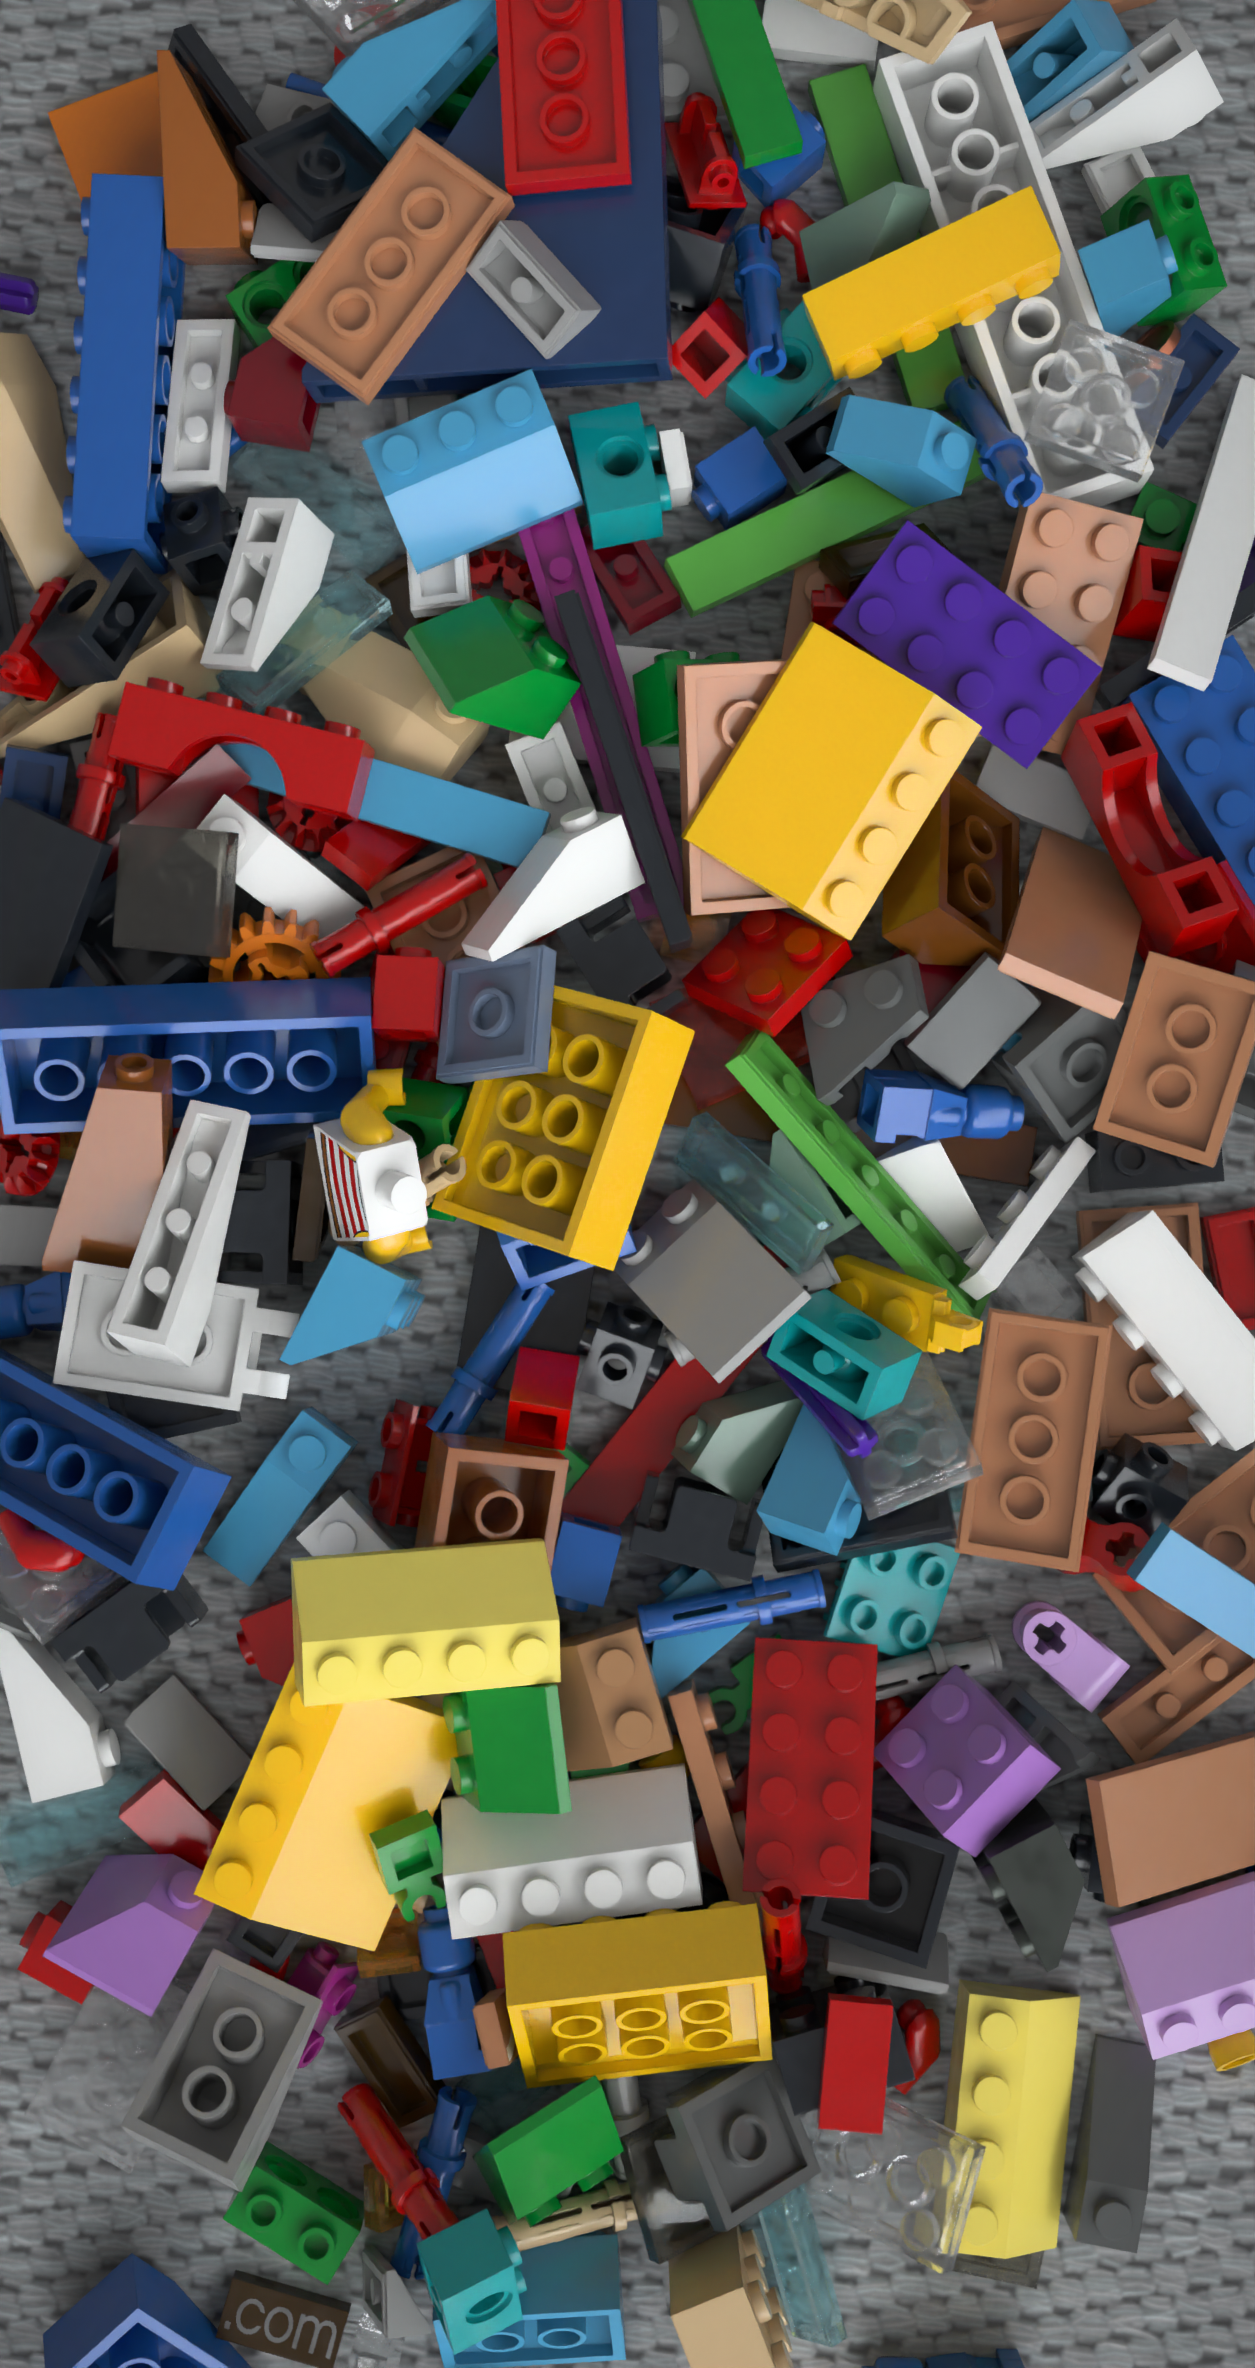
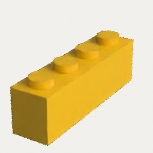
M1030 185L803 294L802 298L807 318L834 381L847 375L849 379H857L876 370L882 364L881 359L899 350L904 349L905 352L910 353L925 348L938 338V332L961 322L963 326H969L984 320L995 311V305L1016 295L1020 299H1026L1041 293L1052 284L1053 278L1059 275L1061 252L1034 190Z

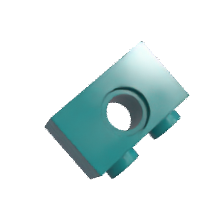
M803 301L793 312L788 308H784L780 312L787 363L799 368L802 375L793 380H784L777 375L761 377L760 359L758 358L759 370L755 375L748 368L746 357L725 379L728 383L725 406L750 428L755 426L764 440L818 407L844 378L842 377L834 381L807 318Z
M639 402L568 415L572 450L593 549L596 550L664 536L662 512L672 510L670 490L666 474L655 475L652 462L661 460L657 432L654 424H643Z
M828 1289L811 1294L812 1298L775 1331L766 1357L862 1421L903 1401L922 1354L921 1349Z
M487 2208L416 2243L430 2301L454 2355L523 2319L519 2294L526 2291L527 2287L519 2265L522 2264V2258L508 2226L506 2225L497 2230Z

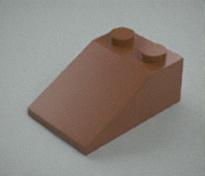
M157 50L167 249L187 265H258V258H254V255L251 254V241L259 214L256 202L192 77L170 50Z

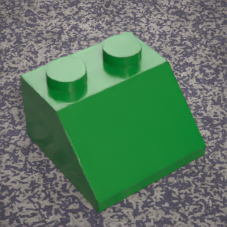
M486 595L409 628L404 636L405 641L449 713L544 740L582 684L567 661L569 658L567 651L552 639L544 627L543 615L534 606L520 599H515L511 603Z
M545 1683L452 1692L450 1695L444 1696L443 1712L449 1732L451 1734L455 1733L458 1756L451 1758L450 1771L453 1786L458 1795H463V1798L480 1812L563 1814L572 1812L557 1684Z
M596 2075L487 2143L472 2157L508 2224L511 2225L524 2217L531 2228L562 2207L556 2195L577 2182L584 2193L612 2175L615 2171L609 2160L624 2150L603 2088Z

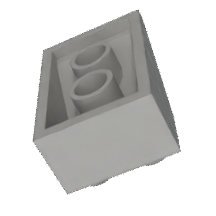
M694 1178L682 1189L673 1192L664 1201L661 1209L638 1230L633 1231L637 1252L619 1257L614 1271L719 1384L812 1298Z
M213 1948L121 2123L122 2128L133 2139L242 2192L273 2129L323 2001Z

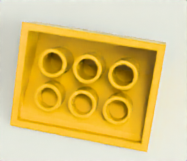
M810 622L681 837L818 926L851 941L982 729V726L935 693L822 626Z
M554 985L548 1072L474 1082L453 1143V1147L458 1152L448 1158L446 1164L449 1165L463 1156L466 1163V1174L462 1180L437 1192L431 1208L568 1257L614 1271L695 1031L652 1010Z
M293 1663L194 1891V1895L250 1920L375 1951L396 1901L394 1893L389 1895L381 1880L369 1834L424 1810H428L433 1818L451 1777V1758L458 1756L455 1733L451 1734L449 1732L443 1709L414 1696L304 1707L295 1685Z
M723 1901L711 1905L708 1909L687 1912L663 1908L653 1910L644 1917L618 1920L609 1916H595L586 1919L582 1924L558 1927L544 1923L526 1925L516 1932L503 1933L506 2005L527 2089L585 2082L594 2075H596L598 2080L773 2060L767 1975L757 1903L742 1905L734 1901Z

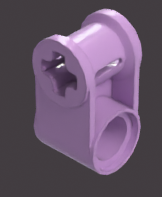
M1033 1601L1026 1603L1017 1610L1012 1619L1011 1630L1014 1640L1033 1661L1050 1674L1049 1677L1091 1713L1130 1667L1088 1630L1086 1632L1083 1631L1060 1610L1047 1602ZM1039 1623L1049 1627L1055 1634L1048 1643L1038 1638L1033 1632Z

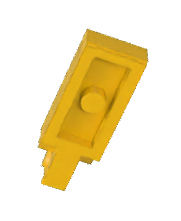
M846 1254L834 1258L833 1266L841 1282L832 1285L830 1291L923 1352L928 1351L940 1354V1352H945L946 1348L960 1353L963 1352L964 1348L980 1344L983 1321L952 1310V1299L947 1297V1289L853 1255Z

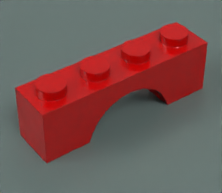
M148 677L146 686L129 682L125 683L108 755L127 765L180 777L216 744L220 747L229 744L253 745L268 751L273 757L283 776L286 797L300 808L358 822L375 750L365 740L360 739V729L334 721H325L323 730L300 725L301 715L272 706H266L264 715L243 711V701L216 692H207L205 701L183 696V686L154 677Z
M1130 702L1078 719L1061 755V759L1159 953L1176 957L1218 942L1239 911V907L1213 857L1202 858L1195 856L1183 846L1174 833L1165 814L1157 780L1158 751L1133 703Z

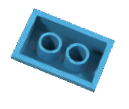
M532 369L361 441L417 574L583 505L581 494L559 434Z
M338 1245L279 1360L289 1365H294L394 1333L399 1328L404 1329L405 1326L410 1327L425 1299V1295L417 1291L422 1279L392 1263L377 1264L366 1258L361 1247Z
M597 2230L560 2242H553L521 2251L522 2264L519 2265L527 2287L526 2291L519 2294L523 2319L455 2355L433 2308L432 2321L444 2368H499L626 2360L618 2234L606 2235L604 2232Z

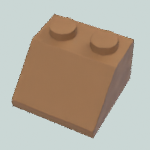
M637 1617L560 1640L561 1682H555L558 1687L567 1772L611 1768L673 1749L672 1733Z

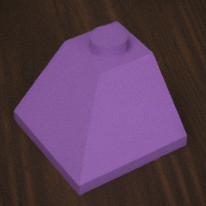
M174 1854L105 1855L46 1948L43 1957L152 2017L215 1906L214 1903L194 1895L203 1870Z

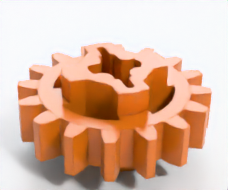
M271 907L264 908L263 920L255 922L246 912L240 914L239 931L225 925L221 929L220 944H212L209 963L212 966L209 967L208 983L310 979V973L316 972L314 979H328L329 977L321 968L323 963L317 961L309 945L314 941L320 940L318 939L319 922L313 919L302 927L297 924V910L293 909L289 910L284 920L275 919V914ZM246 953L248 959L241 961L240 970L235 972L234 967L238 959ZM341 970L335 973V976L331 978L341 977Z

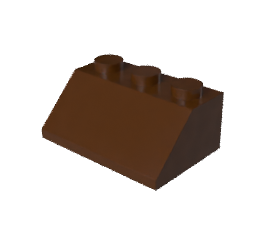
M957 771L954 772L883 888L881 924L883 938L905 953L910 954L922 964L972 967L985 952L999 961L1001 959L1019 898L1020 819Z

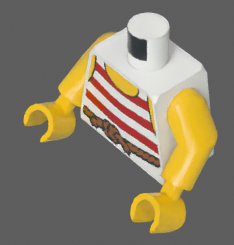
M403 1068L369 1070L367 1085L344 1106L339 1119L313 1125L333 1240L363 1241L362 1249L366 1258L377 1264H387L404 1255L433 1248L432 1240L428 1239L425 1227L428 1221L425 1204L427 1190L421 1180L415 1142L412 1136L390 1123L382 1113L387 1106L406 1104V1093L403 1092L402 1087Z

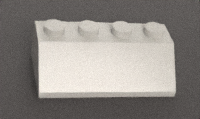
M1153 1210L1127 1213L1072 1256L1073 1260L1081 1268L1074 1275L1082 1288L1095 1302L1098 1303L1104 1298L1115 1311L1118 1318L1112 1324L1124 1341L1135 1351L1142 1346L1156 1363V1366L1150 1372L1162 1389L1173 1399L1180 1394L1194 1411L1188 1417V1420L1200 1437L1211 1447L1218 1442L1222 1447L1237 1451L1255 1441V1338Z
M685 1763L568 1779L572 1812L563 1814L480 1812L465 1800L463 1795L442 1797L443 1879L452 1940L518 1931L526 1925L535 1923L554 1926L582 1922L595 1916L618 1917L647 1913L663 1908L675 1909L702 1905L703 1885Z

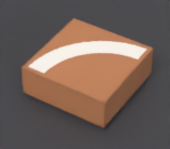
M506 1987L489 1991L472 2009L485 2065L488 2066V2069L510 2065L519 2055L507 2010Z

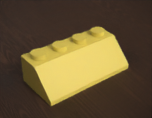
M542 1538L291 1558L295 1685L304 1707L561 1682L560 1619L545 1542Z
M959 1979L933 2227L943 2251L1008 2259L1057 2247L1081 1997L1079 1994Z

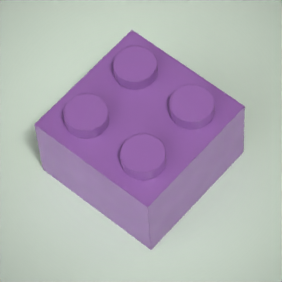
M956 1664L874 1748V1756L936 1829L945 1838L975 1858L1061 1770L1056 1762L984 1686Z

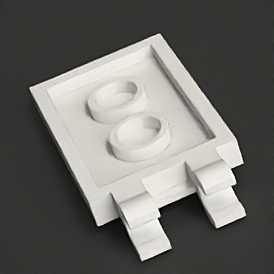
M74 1260L53 1377L54 1384L240 1411L243 1393L286 1399L290 1375L256 1369L262 1333L291 1338L299 1322L300 1314L258 1308L260 1289L216 1282L211 1310L191 1367L181 1366L133 1354L107 1332L129 1271L128 1268Z

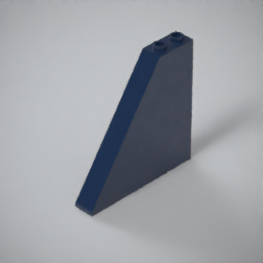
M622 0L632 184L512 196L515 207L505 219L522 221L528 225L601 306L600 312L551 359H545L470 274L466 272L373 400L476 393L532 369L540 389L673 380L662 19L658 0ZM498 57L442 147L508 193L505 186ZM306 362L302 369V383L315 403L361 401L309 362Z

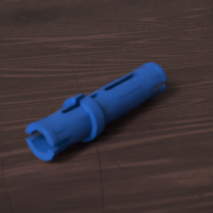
M754 223L741 227L735 234L734 246L738 260V271L735 270L733 276L735 291L741 297L743 303L744 327L748 347V368L756 375L759 370V358L761 377H770L780 373L787 363L782 337L779 300L777 297V287L780 288L781 274L780 267L772 258L770 231L765 226L762 228L761 242L759 224Z
M963 375L955 378L947 386L944 400L960 422L962 429L977 439L975 448L980 455L978 457V464L987 478L997 482L1006 502L1010 506L1017 508L1018 499L1022 507L1031 505L1040 497L1043 490V482L1026 458L1028 450L1020 436L1009 432L1005 422L984 393L985 391L977 378L969 375L967 382Z
M518 1282L516 1283L463 1368L457 1366L451 1377L456 1380L431 1420H428L426 1423L427 1427L434 1432L464 1435L486 1399L493 1400L498 1392L493 1388L546 1302L550 1296H553L555 1290L546 1284H541L521 1291Z
M813 1569L811 1572L764 1580L762 1574L751 1577V1583L697 1593L644 1606L641 1604L637 1605L644 1643L648 1644L655 1640L706 1632L712 1629L759 1620L761 1626L773 1624L772 1617L817 1607L825 1608L826 1600L819 1569ZM789 1593L788 1598L744 1607L737 1606V1602ZM722 1605H725L727 1608L724 1611L680 1620L673 1619L674 1615Z
M445 2086L439 2090L438 2102L428 2136L420 2140L417 2149L418 2159L424 2168L432 2169L440 2180L439 2191L446 2203L455 2173L461 2171L465 2164L467 2152H464L465 2148L463 2145L473 2111L477 2106L475 2095L460 2087L456 2088L454 2100L450 2099L453 2091L451 2086ZM407 2215L404 2216L390 2264L399 2276L407 2279L411 2277L413 2264L417 2265L414 2277L416 2280L424 2278L416 2243L422 2241V2238Z

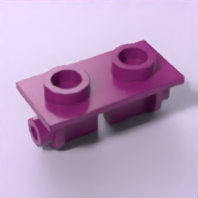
M319 1941L315 1949L308 1948L303 1958L287 1984L323 2001L297 2069L306 2067L320 2052L325 2040L321 2033L331 2016H336L342 2012L352 2000L357 1989L353 1981L363 1966L358 1961L343 1964L336 1963L339 1952L333 1946L323 1941Z

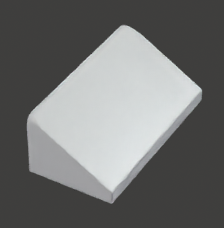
M914 1136L876 1158L956 1252L974 1247L985 1234L989 1236L938 1139L924 1141L922 1138Z

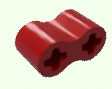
M1086 1517L1079 1573L1060 1569L1056 1570L1064 1574L1073 1575L1084 1572L1098 1573L1105 1577L1114 1587L1122 1591L1136 1592L1143 1590L1145 1587L1134 1581L1126 1573L1135 1559H1129L1125 1567H1120L1115 1556H1126L1130 1548H1135L1139 1555L1150 1538L1142 1528L1132 1523L1120 1522L1113 1525H1102Z

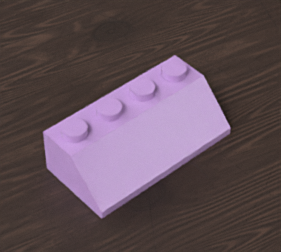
M1255 1871L1106 1919L1127 2002L1153 2060L1255 2027Z

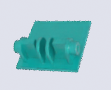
M934 1542L848 1559L847 1562L841 1561L839 1567L845 1570L842 1579H835L834 1584L839 1588L835 1592L829 1613L824 1612L823 1619L827 1621L823 1636L847 1643L878 1644L879 1652L898 1657L925 1651L926 1644L932 1641L960 1553L955 1552V1547Z

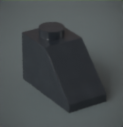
M850 387L763 441L796 495L810 491L846 467V465L826 454V449L841 398L849 394L855 395Z

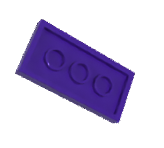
M905 520L831 622L886 665L935 693L982 726L978 734L1025 769H1028L1103 669L909 520Z

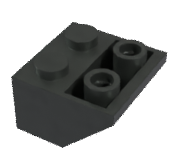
M1034 1798L976 1858L972 1855L971 1857L996 1903L1004 1898L1007 1899L1008 1902L998 1907L1025 1959L1036 1954L1046 1972H1049L1059 1966L1085 1880L1057 1825L1037 1799Z

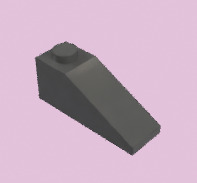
M1095 2034L1063 2212L1076 2242L1136 2254L1148 2194L1156 2059H1152L1145 2043Z

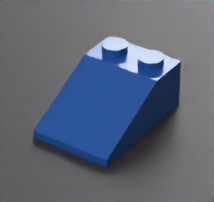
M133 2253L43 2333L45 2368L252 2367L228 2341L215 2338L218 2329L175 2281Z

